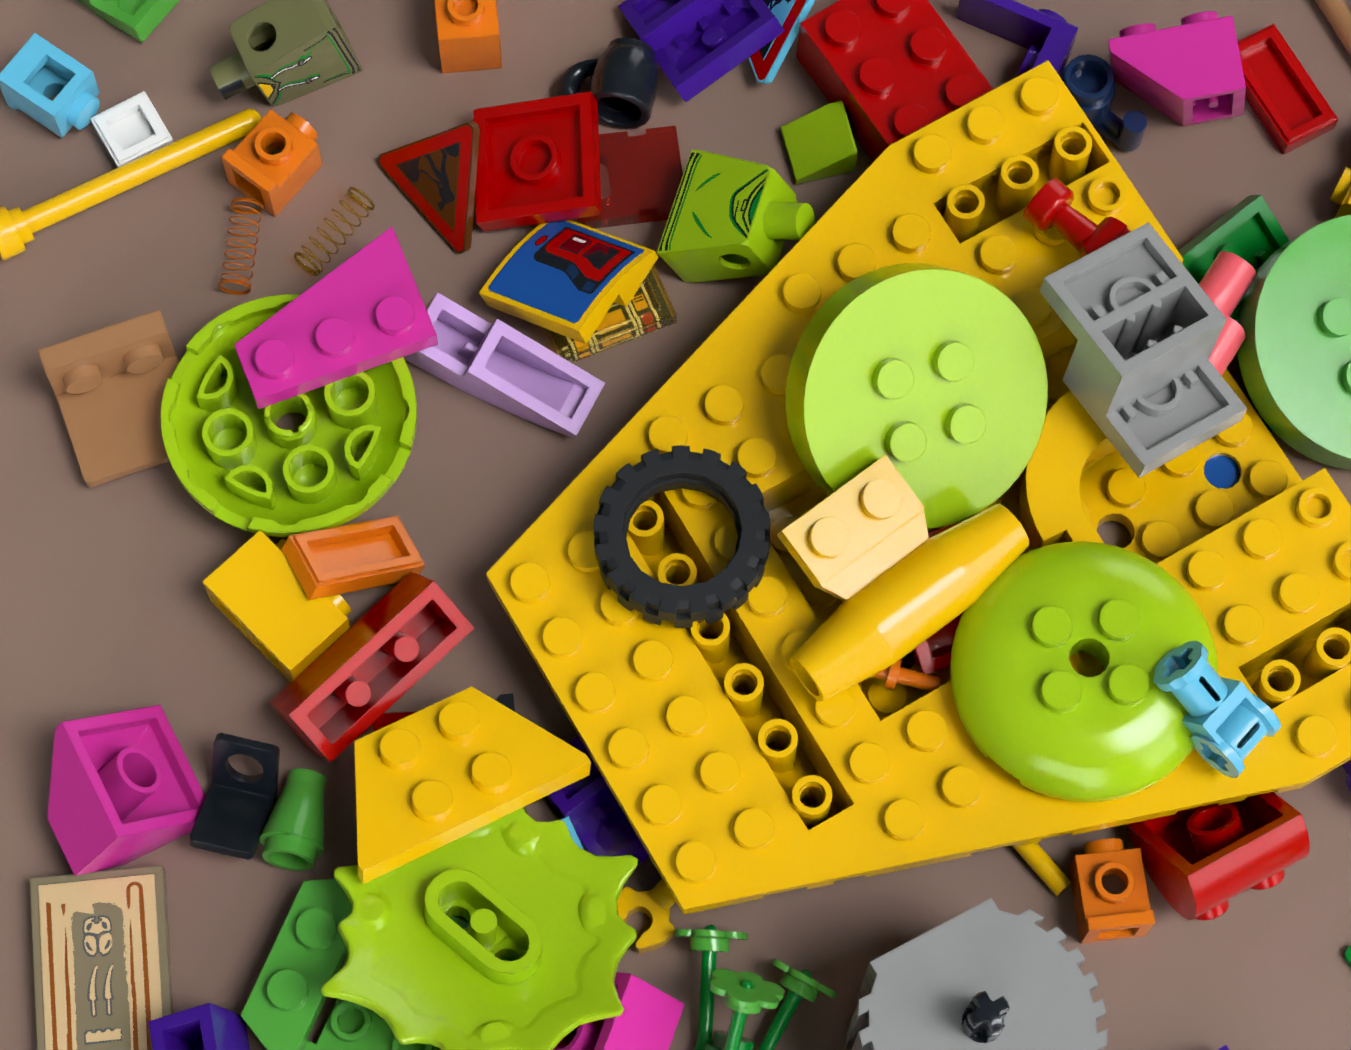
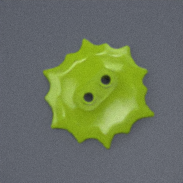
M525 807L365 884H362L358 878V865L338 867L334 870V878L345 891L351 903L350 914L338 923L337 928L344 941L348 955L344 967L321 985V994L325 997L353 1002L371 1009L387 1022L395 1039L403 1045L414 1043L430 1044L441 1050H553L563 1037L578 1026L602 1019L619 1017L625 1010L619 999L614 981L618 963L627 949L637 939L636 929L629 926L619 916L617 900L624 884L637 867L638 859L632 855H595L583 850L573 841L564 821L536 822L527 814ZM461 916L468 921L469 925L462 929L450 917ZM502 958H510V959H513L514 961H504V960H501V959H502Z

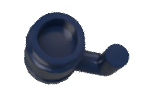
M1087 54L1074 58L1063 68L1059 75L1097 132L1125 152L1136 150L1142 141L1147 126L1146 116L1140 111L1133 110L1126 113L1122 120L1110 111L1116 85L1111 66L1104 59L1096 55Z

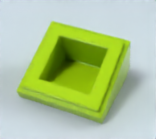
M843 101L829 103L781 126L780 131L796 185L855 171L857 148Z

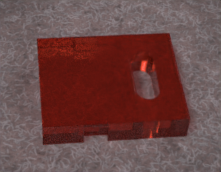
M676 126L645 129V135L629 137L627 131L599 134L600 164H603L607 169L610 195L605 199H601L602 215L577 218V222L595 229L668 220L683 176Z

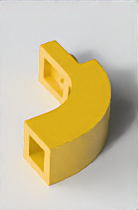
M1070 390L1046 414L1037 446L1024 468L1020 487V515L1023 528L1029 538L1030 550L1062 542L1086 541L1104 543L1084 510L1080 496V479L1093 464L1117 450Z

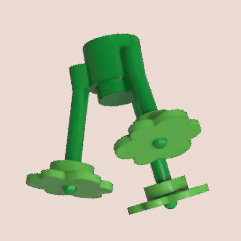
M707 925L704 929H675V937L690 938L691 951H702L698 1038L694 1050H753L755 1042L742 1036L747 1014L760 1013L762 1008L776 1009L785 993V990L780 985L786 987L789 991L757 1050L775 1049L802 997L814 1003L819 992L833 999L838 994L813 980L810 970L803 969L799 972L773 958L771 964L785 972L779 982L780 985L764 981L761 976L753 972L743 971L737 973L728 969H716L717 952H729V941L747 940L748 933L720 931L714 925ZM714 994L723 996V1003L733 1011L727 1032L716 1031L714 1041H712Z

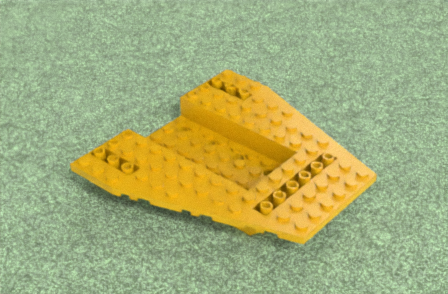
M1049 60L888 146L486 573L489 585L683 915L763 899L765 895L784 891L832 885L834 881L863 875L866 878L969 857L975 852L1010 845L1017 847L1037 843L1041 839L1068 833L1076 835L1174 815L1178 811L1215 803L1223 805L1243 801L1249 796L1274 791L1277 794L1301 789L1351 760V505L1325 468L1304 480L1301 479L1227 368L1222 377L1247 407L1240 422L1140 478L1137 477L1119 452L1115 451L1097 461L1084 473L1080 479V496L1084 510L1096 531L1098 526L1104 522L1116 521L1123 524L1131 534V543L1123 549L1135 552L1154 562L1184 587L1200 608L1210 629L1217 654L1219 676L1241 681L1252 694L1267 704L1280 720L1281 728L1273 737L1264 736L1243 760L1245 769L1237 778L1228 777L1213 768L1194 748L1167 777L1136 794L1098 802L1068 801L1049 797L1019 784V779L1001 768L990 757L986 758L977 748L959 717L951 687L950 667L929 674L941 678L939 688L932 692L896 683L893 691L884 688V679L871 677L821 702L805 689L790 665L789 659L844 602L819 588H815L777 536L779 532L829 496L809 475L797 455L788 429L785 397L788 371L796 345L805 327L825 301L840 288L865 273L881 267L903 263H925L942 266L989 283L1005 294L1020 309L1037 336L1046 364L1048 380L1047 414L1051 407L1070 390L1062 379L1078 340L1039 291L1044 277L1080 259V253L1054 226L1046 231H1039L1023 217L1027 205L1036 193L1053 178H1058L1073 191L1074 200L1071 207L1097 225L1105 217H1114L1125 223L1130 231H1133L1149 222L1181 263L1184 261ZM679 445L690 446V452L701 454L704 448L713 450L721 454V461L728 465L733 461L740 465L747 472L746 479L752 485L756 483L764 497V507L766 512H769L770 517L769 555L763 577L757 588L754 586L749 592L748 600L737 610H734L732 607L725 611L722 619L710 624H706L705 619L694 621L693 627L675 628L674 622L664 620L661 621V625L644 620L643 613L635 609L630 612L618 602L617 594L612 589L609 590L602 579L594 546V519L600 507L599 500L606 486L611 487L616 481V473L628 463L633 467L641 462V455L649 451L658 449L659 454L672 452V446ZM1226 456L1232 459L1240 470L1239 482L1227 489L1211 485L1204 474V465L1210 458ZM1024 470L1011 487L984 510L996 504H1001L1011 511L1022 525L1020 487ZM680 488L657 493L642 503L630 519L626 538L630 556L642 572L661 583L687 586L706 582L723 571L735 554L738 535L734 518L721 502L704 492ZM1029 546L1022 554L1031 551ZM1080 650L1077 654L1069 657L1073 669L1083 676L1094 677L1104 672V666H1101L1099 660L1091 654L1084 653V650ZM915 660V664L910 670L920 672Z

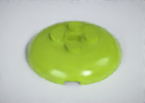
M301 294L275 295L255 299L222 313L206 324L186 345V353L178 363L171 379H167L161 403V430L165 450L172 468L183 487L196 502L218 519L248 532L257 533L262 531L267 536L288 537L289 535L337 527L367 511L387 493L404 469L412 450L417 427L415 388L404 357L258 409L234 345ZM288 413H299L307 417L305 422L298 427V431L292 433V430H284L277 427L276 423L282 416Z
M1086 541L1062 542L1046 545L1021 554L989 586L981 597L963 612L955 632L951 650V687L959 717L977 748L986 758L990 757L1001 768L1019 779V784L1049 797L1068 801H1107L1136 794L1153 786L1172 773L1195 747L1191 739L1193 735L1182 721L1188 712L1171 691L1164 692L1153 682L1154 669L1157 664L1172 649L1188 641H1198L1208 650L1207 661L1218 673L1217 654L1213 637L1200 608L1184 587L1163 568L1135 552L1118 546ZM1080 650H1084V653L1091 654L1099 660L1101 666H1104V672L1094 677L1083 676L1073 669L1069 657L1077 654Z

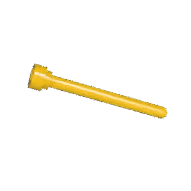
M245 109L26 210L21 211L19 206L8 211L5 206L0 207V258L2 261H5L26 251L24 244L34 240L33 233L247 136L262 119L260 114L254 109Z

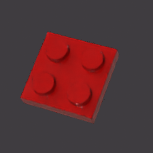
M591 91L473 109V122L477 123L480 128L475 189L476 223L484 232L602 215L598 101Z

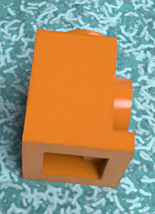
M270 109L234 150L229 148L221 156L228 183L248 198L262 203L263 209L276 217L322 166L319 146L315 142L318 139L317 132L305 119L295 113H290L283 119ZM277 146L283 150L275 155L270 154Z
M1119 838L1100 839L1084 844V854L1075 855L1068 867L1070 881L1072 882L1071 887L1080 944L1145 937L1154 926L1155 918L1153 910L1150 909L1141 848L1124 850L1123 840ZM1107 875L1119 876L1123 881L1124 891L1120 894L1107 892L1102 885V877Z

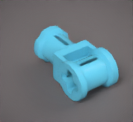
M1188 641L1169 651L1160 660L1154 669L1153 682L1162 691H1171L1188 712L1182 721L1193 735L1191 739L1198 754L1222 774L1231 778H1237L1245 769L1243 760L1264 736L1273 737L1281 728L1280 720L1268 705L1252 694L1241 681L1220 677L1207 661L1208 650L1202 643Z

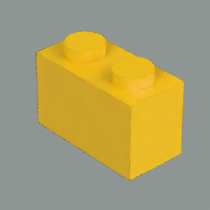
M258 531L202 582L210 601L291 683L350 628L349 619L346 616L352 610L340 594L309 600L282 551L286 541L281 539L275 545L262 531Z

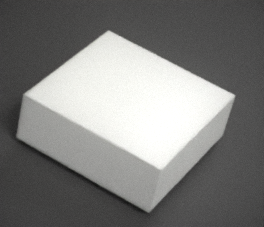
M145 91L90 118L94 130L116 168L174 142Z

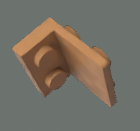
M160 309L38 350L44 371L56 395L87 486L95 487L169 461L162 438L161 403L167 379H171L179 361Z

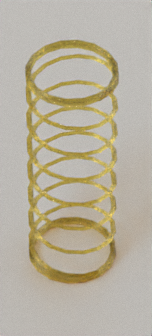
M350 187L346 192L350 198L366 209V216L358 215L348 203L339 200L345 209L358 217L359 225L349 223L340 212L331 209L336 217L349 224L352 230L351 234L343 233L331 220L324 218V221L332 229L342 234L344 243L335 242L323 229L316 227L323 237L334 243L337 248L336 252L327 251L319 241L309 236V240L327 253L329 257L328 262L318 259L311 250L301 245L305 253L320 263L321 270L304 254L296 252L293 255L296 262L310 274L319 276L323 271L322 263L331 262L329 253L337 254V244L344 245L346 243L344 235L352 236L354 234L352 226H360V217H368V210H374L375 205L373 201L361 190ZM351 190L363 196L372 207L365 205ZM297 256L306 260L315 270L303 264Z

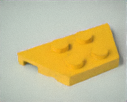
M472 686L355 740L358 878L362 884H365L589 776L590 759L582 751Z

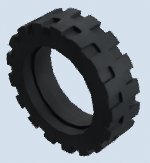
M679 445L672 446V452L659 454L658 449L649 451L641 455V462L633 467L628 463L616 473V481L611 487L606 486L599 500L600 507L594 519V546L602 579L609 590L612 589L617 594L618 602L630 612L635 609L643 613V619L654 624L661 625V621L664 620L674 622L675 628L693 627L694 621L705 619L706 624L716 622L723 618L725 611L732 607L734 610H737L748 600L749 592L754 586L757 588L763 577L765 564L768 559L770 517L769 512H766L764 507V497L756 483L752 485L746 479L747 472L734 461L728 465L721 461V454L713 450L704 448L701 454L690 452V446ZM680 488L704 492L721 502L734 518L738 535L735 554L725 569L706 582L687 586L661 583L642 572L630 556L626 538L630 519L642 503L657 493Z

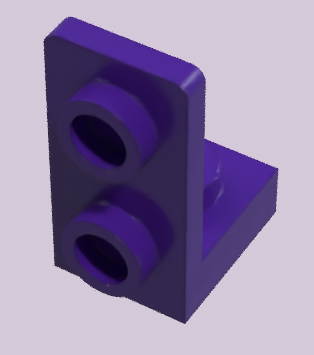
M960 0L956 15L959 20L1029 49L1018 76L1048 60L1058 75H1060L1071 56L1078 27L1067 23L1061 15L1047 9L1036 10L1014 0Z

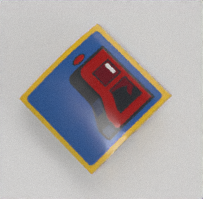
M572 220L542 223L524 237L503 259L479 294L486 305L587 344L613 303L625 307L629 305L659 257L652 249Z

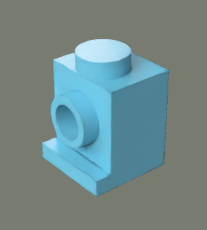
M36 33L30 37L0 73V89L6 104L15 111L21 110L61 138L65 136L72 126L78 130L87 127L91 123L90 118L96 116L100 100L97 96L100 94L93 71ZM58 94L53 101L50 100L52 96Z

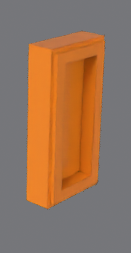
M398 515L289 535L282 548L309 600L398 583L410 572L420 575L426 566Z

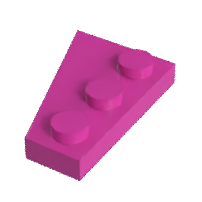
M392 226L234 346L258 409L438 345V340Z

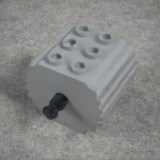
M990 898L870 961L856 998L857 1006L845 1035L844 1050L850 1048L852 1050H1103L1107 1046L1108 1028L1097 1034L1096 1025L1107 1012L1103 999L1093 1003L1091 994L1098 986L1094 973L1091 972L1083 976L1079 969L1086 960L1078 948L1070 952L1066 951L1062 944L1067 936L1058 927L1046 932L1039 927L1044 919L1043 916L1030 909L1020 915L998 910L993 899Z

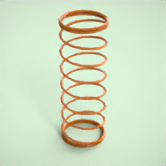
M242 197L232 200L231 210L241 214L258 213L260 219L255 222L241 216H231L229 218V221L234 224H256L258 226L256 233L238 227L227 229L228 233L241 237L254 235L257 239L253 245L239 239H227L225 241L226 244L232 247H253L255 249V253L252 256L236 250H226L223 252L225 256L230 258H251L253 260L251 267L230 261L222 263L223 267L230 270L249 269L252 275L248 279L233 273H222L220 275L224 280L219 282V288L224 292L235 295H245L251 292L252 284L249 279L253 277V271L250 268L255 265V260L252 257L256 255L257 250L254 245L259 242L255 234L260 231V226L257 223L262 220L260 212L264 208L263 204L259 201ZM237 201L252 202L259 205L261 209L255 210L249 206L234 205L233 203ZM239 207H245V208H249V209H251V210H245V209H241V208H239ZM231 218H242L253 223H237L232 221ZM239 229L249 232L251 234L240 235L232 233L229 230ZM227 241H240L249 244V246H236L229 244ZM226 252L241 253L248 257H233L227 255ZM226 263H232V264L241 265V266H243V267H245V268H244V269L230 268V267H226L224 264H226ZM222 275H234L244 280L227 279L222 277ZM238 283L248 287V289L233 291L224 288L221 284Z

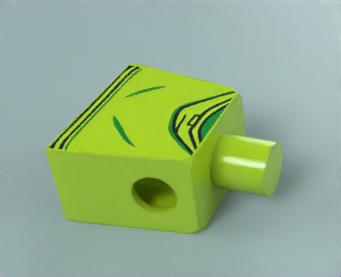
M692 149L657 254L686 283L768 275L777 265L784 241H800L815 225L814 211L810 204L797 202L796 194L775 169L760 163Z

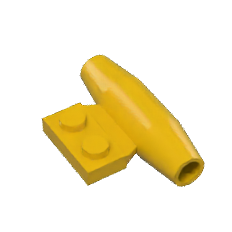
M884 455L777 534L778 538L814 587L844 601L789 659L795 675L805 689L815 699L822 702L894 665L973 605L1029 546L1027 533L1013 513L1003 505L996 504L929 538L924 514L925 507L889 458Z

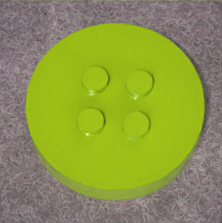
M903 263L881 267L863 274L840 288L825 301L805 327L796 345L787 376L785 397L788 429L794 448L806 471L829 496L886 455L925 507L924 514L927 529L951 525L979 513L995 502L1011 487L1028 464L1042 433L1048 401V380L1042 349L1034 330L1020 309L1005 294L989 283L974 276L933 264Z

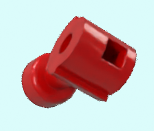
M1053 178L1047 182L1032 198L1023 213V217L1039 231H1046L1054 226L1080 253V258L1131 232L1127 228L1128 226L1119 219L1105 217L1097 225L1071 207L1074 200L1073 191L1058 178Z

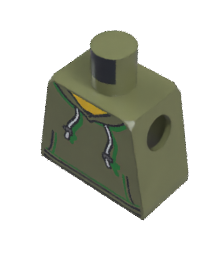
M268 0L233 21L228 27L239 52L209 66L210 73L225 100L257 85L271 106L282 105L363 71L340 21L327 0Z

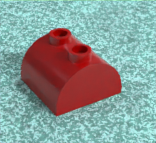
M1274 792L1249 796L1243 801L1223 805L1215 803L1181 810L1174 815L1126 824L1134 848H1141L1143 866L1151 880L1171 907L1188 920L1206 921L1215 919L1227 911L1229 907L1228 900L1249 888L1264 890L1276 886L1284 879V869L1306 858L1310 851L1308 831L1302 814Z

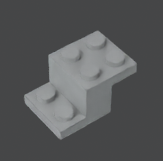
M1149 222L1044 277L1039 292L1078 340L1062 380L1138 478L1242 420L1247 407L1208 360L1227 319Z

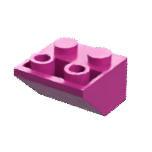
M1215 11L1198 12L1182 18L1180 26L1157 30L1156 25L1153 23L1137 24L1120 30V37L1108 39L1110 66L1115 82L1183 127L1244 115L1246 85L1233 15L1218 18V13Z

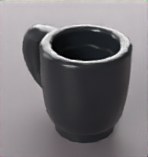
M627 37L616 38L609 43L608 48L603 51L598 59L576 63L561 74L555 83V97L576 94L583 80L591 76L588 92L591 91L598 101V122L612 128L636 129L646 125L652 114L658 83L655 52L651 46L643 41Z

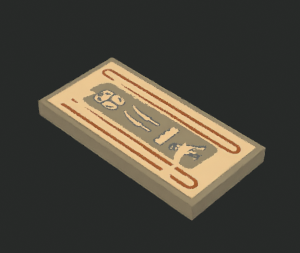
M163 865L98 871L78 876L68 874L30 878L37 1050H153L148 1021L174 1014L166 872Z

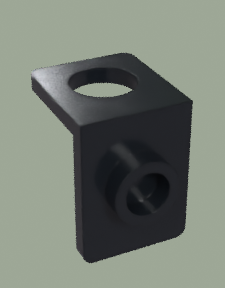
M218 733L213 742L212 784L190 834V845L192 847L246 860L254 857L260 842V835L277 799L280 749L278 746L225 733ZM235 754L250 756L261 764L263 773L255 776L242 774L230 765L228 758Z

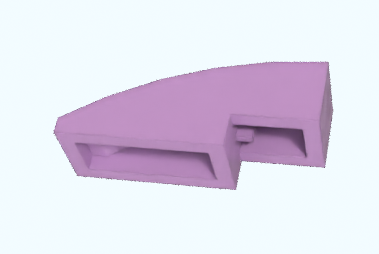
M437 292L427 304L426 310L437 334L438 345L404 356V359L493 406L544 428L575 438L605 382L499 319L490 324Z

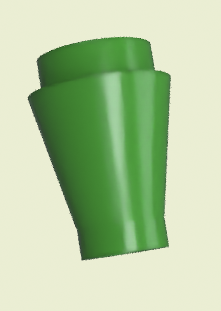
M295 768L288 772L286 784L260 835V843L264 846L262 857L269 864L290 871H308L314 867L316 858L323 855L324 791L327 779L321 773L305 768Z

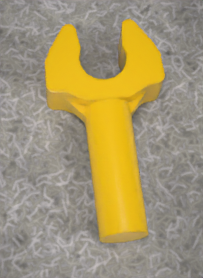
M663 879L649 891L639 892L630 887H625L617 900L619 916L625 922H627L632 914L637 912L647 914L652 920L651 927L643 932L636 942V952L638 954L657 950L674 936V926L669 921L670 908L676 901Z

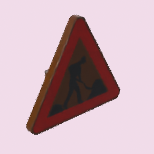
M473 121L390 150L379 156L380 167L457 253L470 250L472 240L480 128Z

